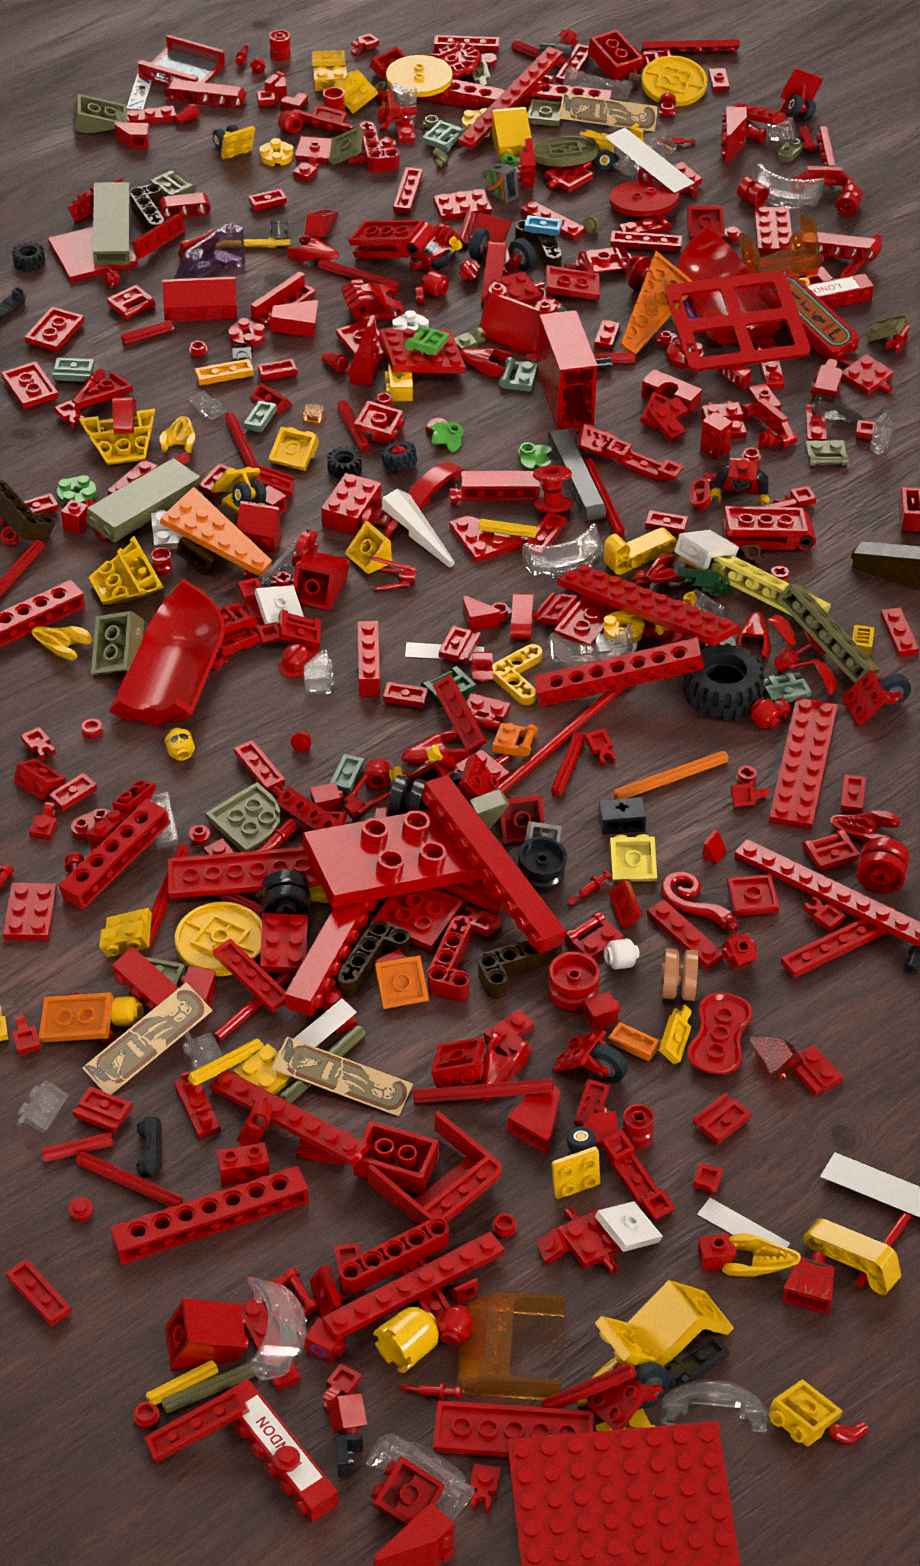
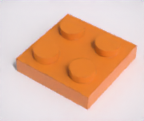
M420 956L375 963L383 1010L429 1001Z

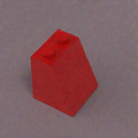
M311 551L295 565L293 586L299 603L329 611L347 580L350 560Z
M183 1298L165 1326L171 1371L197 1368L208 1361H213L216 1365L237 1362L248 1348V1337L245 1336L244 1331L245 1317L241 1312L240 1304Z

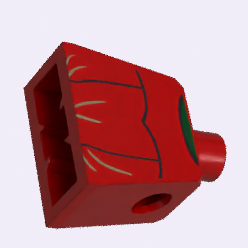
M814 1252L811 1260L800 1258L799 1263L795 1265L784 1286L782 1302L829 1315L833 1293L834 1267L825 1264L827 1257L823 1253Z

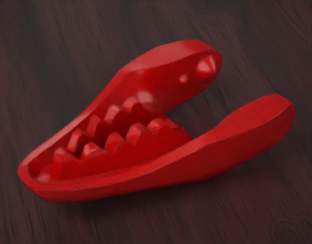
M305 235L299 238V242L303 246L289 247L286 250L290 259L301 262L313 259H337L339 257L338 251L318 238Z
M492 347L464 348L459 350L463 361L471 364L481 373L492 377L502 376L505 369L503 366L489 361L491 357L505 362L507 357L514 358L511 352Z
M382 502L377 506L368 508L362 516V526L365 521L372 525H381L385 528L384 533L388 538L399 523L382 509Z
M670 553L661 554L646 573V578L652 583H678L683 581V579L675 574L672 568L668 569L675 560V556ZM688 566L684 569H695V567Z
M754 611L744 622L735 642L736 645L742 646L741 640L744 636L763 639L764 645L760 655L762 658L767 659L771 652L767 623L763 613Z
M449 730L434 734L411 746L403 752L401 759L406 763H424L429 760L426 749L431 750L433 749L432 745H438L440 753L447 751L449 755L454 757L456 764L469 756V752L464 748L450 750L443 746L445 743L459 739L456 730Z
M887 811L835 815L830 819L834 828L837 830L843 829L847 835L863 843L877 837L892 839L886 835L874 834V831L879 827L897 828L900 825V819L895 814Z
M495 1032L484 1055L483 1062L485 1067L480 1084L509 1082L521 1071L528 1060V1042L523 1040L519 1044L515 1055L502 1056L495 1053L499 1042L502 1040L501 1033ZM481 1098V1099L484 1100V1101H489V1100H491L492 1098Z

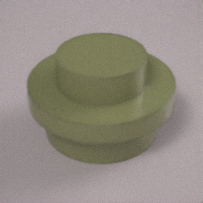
M435 115L426 116L423 126L430 130L439 122L438 117Z
M587 216L584 218L583 227H585L587 233L592 234L598 230L600 223L596 217Z

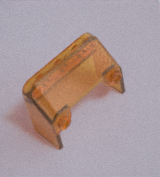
M800 213L801 231L795 232L790 237V248L760 258V253L756 248V240L744 233H739L742 259L750 272L754 274L782 271L788 268L794 275L801 278L804 271L819 268L821 261L816 220Z

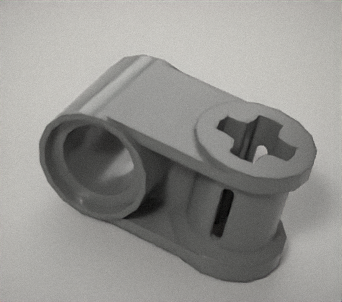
M270 219L271 238L287 237L288 219Z

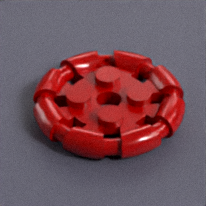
M460 43L448 44L444 48H438L428 55L446 62L452 69V79L454 80L460 79L463 75H470L481 63L480 51L475 46L466 43L464 45Z

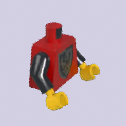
M456 237L450 238V247L433 238L418 257H411L409 262L410 268L414 271L421 268L426 272L446 267L455 255L454 251L462 248L461 241H457Z
M732 459L728 465L723 466L717 471L713 485L715 488L711 490V501L713 496H718V503L721 501L722 492L720 489L748 494H761L757 507H760L761 502L769 505L770 498L767 496L769 494V478L760 470L758 463L749 462L746 459Z

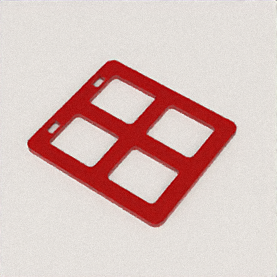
M782 271L670 284L665 288V295L688 368L691 371H704L801 358L810 354L811 347L786 275ZM769 284L774 286L781 308L752 312L741 311L735 289ZM721 292L727 315L699 319L688 318L681 296ZM674 303H679L681 308L675 309ZM782 321L787 323L794 345L761 350L754 349L747 326ZM733 329L740 349L739 353L709 357L700 356L693 333ZM693 346L694 352L689 353L687 347Z

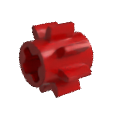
M570 28L566 31L562 29L558 35L561 37L559 40L561 44H571L575 47L578 42L576 39L578 35Z
M467 259L459 266L461 271L458 274L463 280L468 278L471 281L480 274L478 268L481 266L476 260L471 262L470 259Z
M280 572L273 576L271 587L293 586L294 579H292V574Z

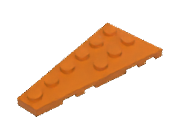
M657 251L652 258L619 345L626 352H634L635 355L672 316L665 295L666 286L692 282L689 277ZM690 295L681 296L683 302H684ZM674 303L675 309L680 307L679 303Z
M195 487L160 518V524L259 577L271 567L272 560Z

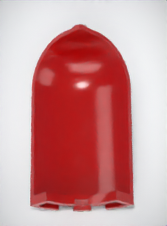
M707 225L689 241L682 251L677 264V268L692 281L752 274L734 249ZM759 286L735 289L742 312L771 309L757 296ZM719 291L693 294L687 298L698 319L728 314L722 294ZM780 322L747 326L751 341H754L755 338L769 337L782 328ZM733 329L706 331L708 337L714 342L722 345L737 344L738 346Z
M184 578L165 598L147 625L132 665L126 671L109 709V712L115 716L133 723L135 720L146 722L147 726H162L163 723L172 722L176 724L182 722L192 715L223 641L225 625L222 614L214 601Z

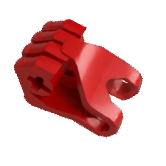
M355 279L341 288L346 305L349 307L357 323L370 319L371 315H374L375 321L382 319H395L404 313L402 303L395 300L397 291L392 285L374 282L363 284L362 279ZM390 308H391V309H397V308H398V310L395 311V312H392V311H390Z

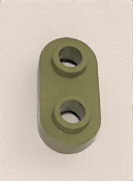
M797 138L788 140L778 149V160L782 162L793 161L802 152V141Z

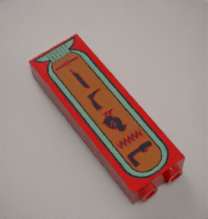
M788 268L782 270L789 283L809 345L826 361L829 359L840 361L845 355L855 352L859 346L860 336ZM771 284L760 286L757 296L771 309L781 308L774 286Z

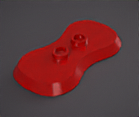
M711 993L706 995L699 1004L700 1030L688 1047V1058L692 1065L702 1072L713 1075H727L735 1071L742 1062L743 1053L740 1038L743 1030L752 1019L753 1011L749 1002L742 997L729 993Z

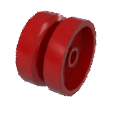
M877 837L868 840L863 845L856 871L858 881L862 886L877 893L898 891L905 882L910 861L909 851L897 840L887 837Z
M566 952L560 954L552 961L549 967L548 991L549 997L555 1005L568 1011L583 1010L584 1000L592 998L599 993L600 970L595 959L581 952Z

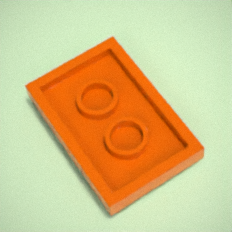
M111 992L44 997L39 1040L44 1043L108 1038L113 995Z

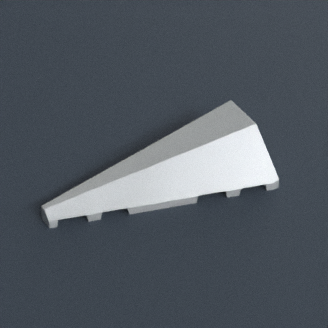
M396 489L383 497L382 509L409 530V537L449 568L455 564L410 494Z

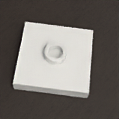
M294 586L256 588L254 593L265 624L277 622V625H279L278 616L281 609L304 617Z
M635 1202L598 1210L595 1218L623 1252L659 1243L663 1237Z

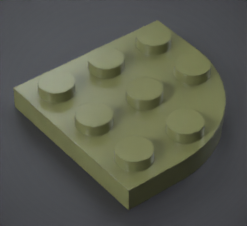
M256 782L208 811L206 819L242 852L257 850L273 835L275 829H279L280 809L275 798Z

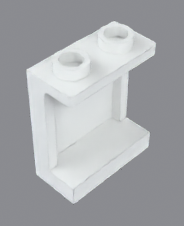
M711 530L680 533L674 552L702 569H707L712 557L726 555L736 557L739 547Z

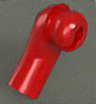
M860 1421L852 1428L837 1423L831 1424L828 1428V1434L834 1440L848 1445L853 1444L869 1432L867 1425L863 1421Z

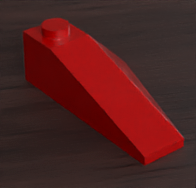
M374 315L370 316L352 364L348 365L347 376H350V384L372 387L379 368L380 349L377 346L378 336H375L377 328Z

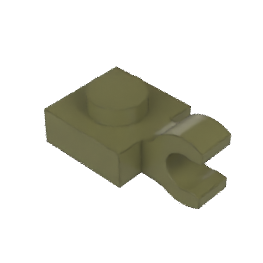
M481 327L475 329L472 335L467 332L454 338L459 350L477 348L478 343H483L486 340L482 336L485 331Z

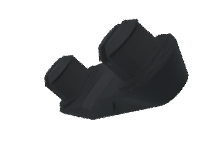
M16 287L13 289L12 294L0 303V320L24 304L26 294L23 293L22 288Z
M145 1116L144 1120L136 1125L137 1133L140 1136H146L144 1160L137 1162L136 1170L141 1176L146 1174L154 1176L162 1168V1124L158 1117Z

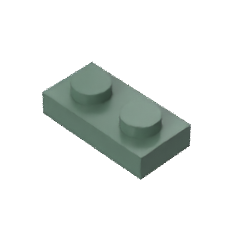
M259 401L245 420L244 428L255 432H262L277 411L276 404Z
M344 754L330 783H336L338 791L342 790L343 793L351 794L364 766V758Z

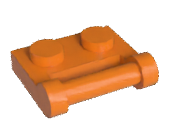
M501 723L492 745V752L520 757L529 756L531 752L530 745L533 738L537 735L538 728L532 724L523 727L512 723ZM519 737H524L523 743L517 745Z

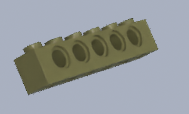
M789 584L778 596L777 600L855 684L869 670H873L875 675L880 671L878 666L800 584Z

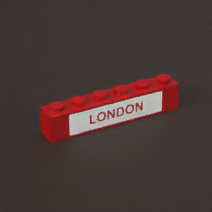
M865 273L806 285L831 309L871 301L874 285Z
M247 1378L236 1386L241 1389L250 1412L233 1421L236 1424L235 1428L242 1439L247 1438L250 1442L254 1455L264 1460L268 1473L272 1477L276 1476L279 1479L283 1492L287 1496L291 1495L300 1514L303 1516L307 1515L311 1522L338 1506V1491L250 1380ZM282 1446H292L300 1453V1464L294 1471L289 1473L280 1471L274 1464V1453Z

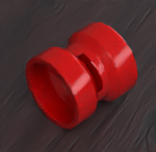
M164 547L154 549L151 552L153 570L156 575L169 574L172 571L170 550Z

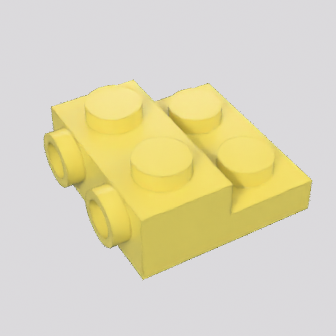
M641 834L636 837L617 835L614 838H610L609 850L612 882H622L623 880L628 882L657 881L655 837Z

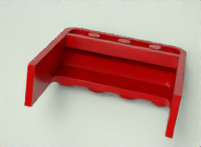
M439 1111L434 1114V1131L461 1152L465 1159L418 1198L412 1199L372 1164L368 1166V1184L411 1221L419 1224L433 1218H442L449 1222L502 1176L500 1161Z

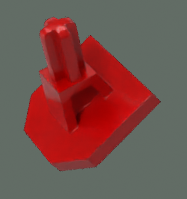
M387 89L382 104L377 111L379 131H386L390 122L402 121V117L417 115V106L400 107V104L394 103L392 90Z

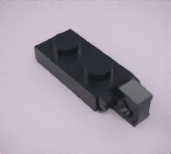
M714 1334L709 1335L674 1359V1362L669 1366L670 1384L668 1389L674 1388L681 1382L684 1385L692 1382L729 1357L730 1351Z

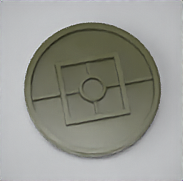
M582 136L551 137L533 145L535 161L548 166L579 165L595 159L599 154L598 143Z

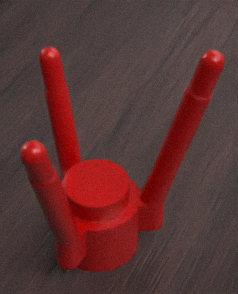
M371 557L374 561L400 568V570L381 568L380 571L399 574V580L403 581L401 583L374 587V591L409 587L410 583L415 584L416 568L411 567V565H403L386 559Z
M364 775L351 794L345 798L347 803L343 805V809L354 820L366 810L389 798L391 792H383L367 803H364L359 797L355 799L354 796L368 778L367 775Z

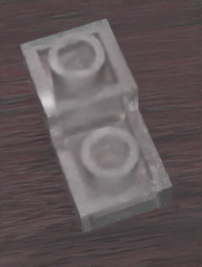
M204 390L188 399V403L197 412L210 420L227 412V409L217 398L211 399Z

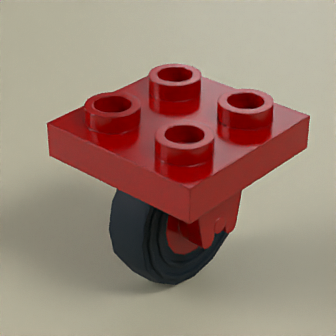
M476 753L468 756L463 772L453 773L450 776L469 803L471 799L495 791L499 786L496 776L489 771L484 761Z

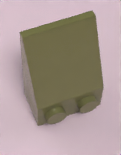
M77 94L73 108V130L90 134L115 129V122L127 123L126 104Z
M132 611L96 616L92 675L128 671L143 639L144 619Z

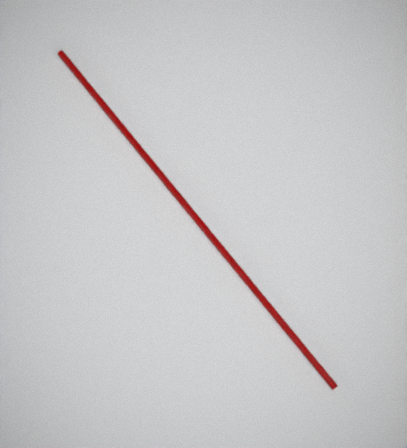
M674 632L659 646L680 642L685 635ZM626 688L605 692L500 783L498 789L502 790L503 794L507 793ZM385 898L377 899L376 906ZM282 973L274 981L283 988L295 977L296 973ZM254 997L212 1034L214 1039L218 1042L224 1040L263 1004Z

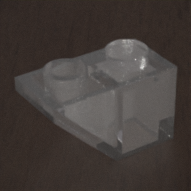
M786 117V120L776 125L767 124L771 140H796L797 133L793 117Z
M322 650L304 665L306 695L331 693L330 685H334V673L329 672V670H333L332 658H328L327 650Z

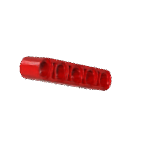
M176 79L170 80L164 91V96L169 101L234 109L241 108L247 95L242 87Z
M812 231L801 232L794 243V249L801 254L823 253L824 257L865 262L874 261L882 248L881 243L876 239Z
M489 241L481 295V308H484L488 288L492 285L493 279L504 276L507 252L506 242Z
M433 1218L344 1262L339 1268L340 1289L346 1294L357 1293L443 1250L448 1245L449 1225L447 1221L442 1218Z

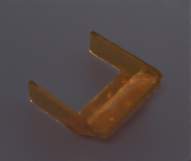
M497 1291L468 1302L464 1307L472 1315L474 1323L467 1341L460 1343L457 1385L462 1387V1392L472 1395L541 1400L559 1393L561 1380L513 1376L510 1373V1357L514 1313L565 1317L566 1295Z

